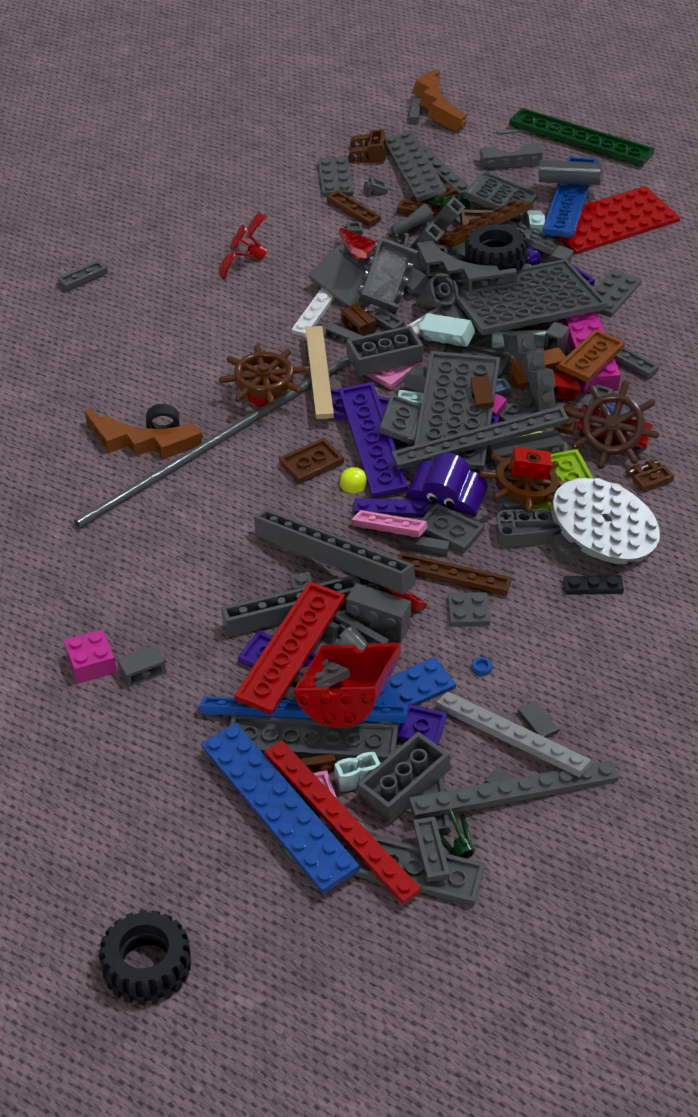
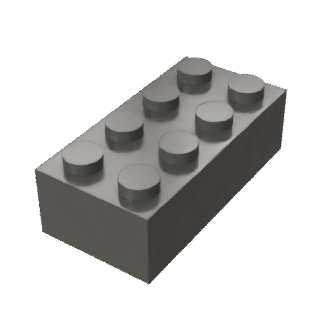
M411 325L348 339L346 356L357 375L363 376L423 362V344Z
M417 732L358 783L360 799L391 823L409 807V797L423 795L426 790L431 788L442 776L451 770L450 756L427 737Z

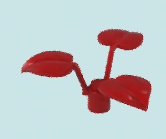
M257 213L247 228L246 237L250 238L254 243L250 244L242 239L246 233V226L241 225L237 234L231 241L230 248L235 249L241 241L249 246L247 249L249 254L235 251L227 254L219 266V275L222 279L226 278V273L235 255L247 256L252 259L255 257L259 260L264 258L267 249L262 247L252 235L263 220L268 217L267 215Z

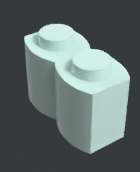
M366 752L358 755L356 758L342 759L335 764L334 780L339 791L346 792L356 789L358 783L380 765L375 752Z

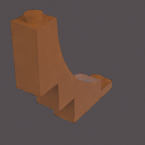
M435 69L415 81L412 93L421 98V106L429 109L427 115L429 118L457 132L465 127L467 115L459 111L444 98L439 89L440 71Z
M91 408L84 410L86 423L108 453L128 446L135 456H139L156 449L164 460L193 449L202 443V431L194 423L166 429H147L121 423L108 415L99 417Z

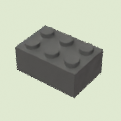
M356 583L346 599V615L389 639V641L401 643L410 628L411 601Z

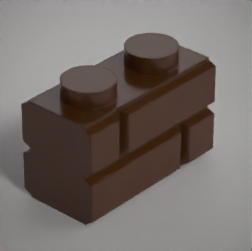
M356 303L351 305L350 308L342 309L341 322L350 331L362 336L376 332L377 321L367 313L365 308H361Z

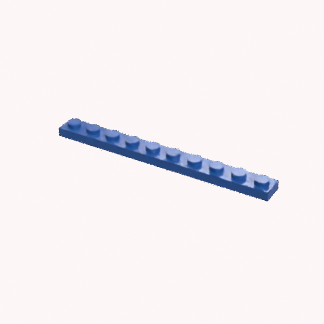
M204 696L199 705V713L207 715L226 714L227 716L246 715L312 719L302 710L296 700H281L272 715L235 701L232 697ZM375 704L371 713L363 721L373 723L391 722L393 724L406 723L409 706Z

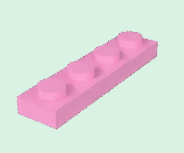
M360 510L352 518V526L411 537H420L428 528L427 521Z

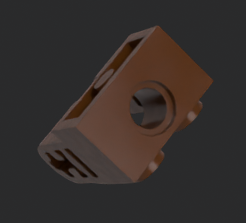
M370 130L369 134L353 136L350 141L349 161H385L387 151L385 130Z

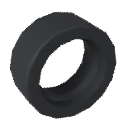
M157 404L148 409L146 413L147 429H166L180 426L179 412L171 405ZM159 416H167L173 419L167 425H158L152 420Z

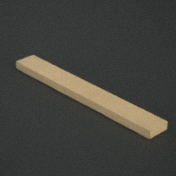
M322 326L306 327L316 419L334 418Z

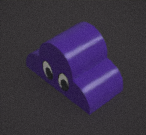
M439 453L435 456L434 461H423L418 465L406 498L428 500L431 505L438 503L450 510L477 516L488 489V484L479 474L470 471L469 464L463 458L451 453Z

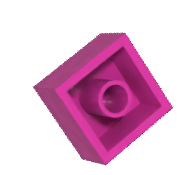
M103 629L64 640L66 655L77 684L116 673L115 659Z

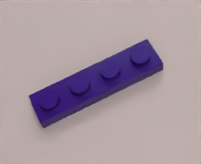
M355 498L354 515L363 510L398 517H424L429 512V501Z

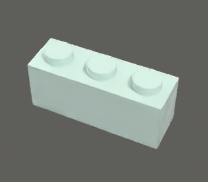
M429 313L426 314L419 327L423 339L442 344H453L455 346L467 347L475 333L471 320Z

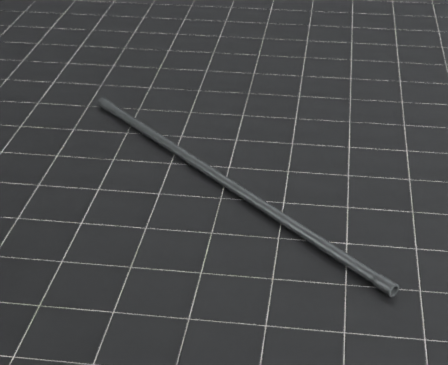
M347 356L328 367L329 376L350 364ZM311 377L298 385L302 388V392L312 387ZM292 390L287 391L274 399L275 403L273 405L267 403L94 509L75 518L74 524L81 529L103 513L301 393H296Z

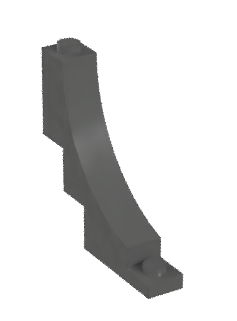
M433 240L417 242V258L427 277L439 273L448 274L449 278L454 280L456 284L464 282L469 293L517 286V271L515 268L499 271L497 266L464 262L441 251Z

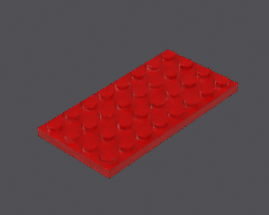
M642 186L585 204L574 237H557L569 249L574 250L573 253L576 255L680 222V216L650 189Z

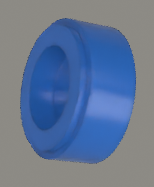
M478 657L472 662V671L476 675L486 676L492 671V662L488 658Z

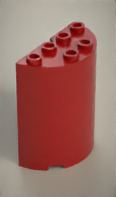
M401 643L367 644L363 650L358 649L355 644L322 645L293 690L299 706L312 719L326 726L343 728L362 722L371 713L399 661ZM325 659H328V662H334L349 669L350 677L328 688H316L314 685L316 683L314 677L317 672L323 671L324 666L322 664Z

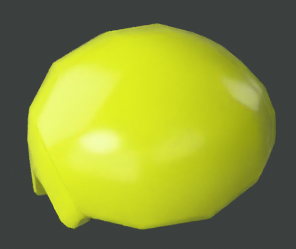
M350 467L341 473L339 485L343 491L359 493L365 489L367 477L364 470L358 467Z

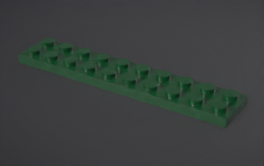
M521 108L509 120V125L517 129L521 128L530 133H537L543 137H550L556 141L579 146L582 149H588L624 162H630L636 166H643L654 154L655 148L525 108Z

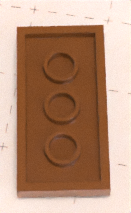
M595 329L559 363L558 369L589 383L624 348L625 342Z

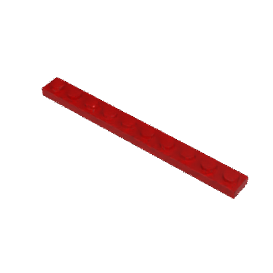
M283 740L265 750V756L402 905L421 892V888Z

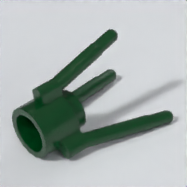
M449 808L448 812L459 837L454 840L453 847L440 835L441 842L450 851L451 855L469 858L474 855L475 847L472 844L465 815H460L465 833L464 837L453 810Z

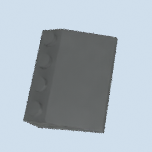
M342 244L333 249L308 277L345 306L350 308L351 305L357 303L361 308H365L370 303L362 300L359 301L360 294H358V290L361 284L364 285L365 280L363 276L366 270L369 271L370 266L367 265L368 261L365 258L360 260L353 257L354 254L349 252L345 244ZM376 267L367 293L381 298L388 293L392 279Z

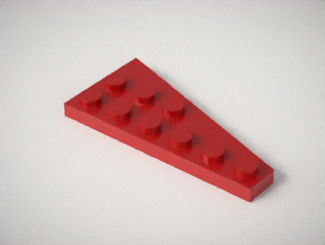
M340 227L338 234L349 252L354 254L353 257L363 260V258L366 259L375 253L372 250L375 242L378 241Z

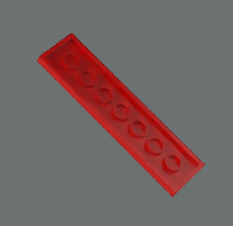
M309 581L235 693V701L272 715L343 604L345 594Z

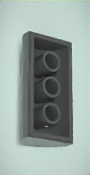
M539 161V182L597 186L602 184L603 169L601 163Z

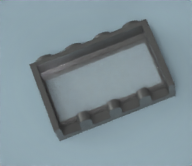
M381 237L379 242L374 244L372 250L375 251L374 256L369 258L367 264L370 266L369 271H365L363 276L365 280L364 285L361 284L358 290V294H360L359 301L368 302L396 314L400 306L399 302L404 294V287L409 279L408 275L413 267V261L418 251Z

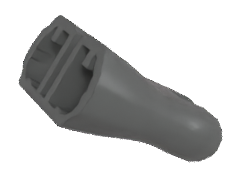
M424 203L407 218L393 224L388 230L389 236L394 238L398 234L399 237L412 229L427 224L434 219L432 210Z

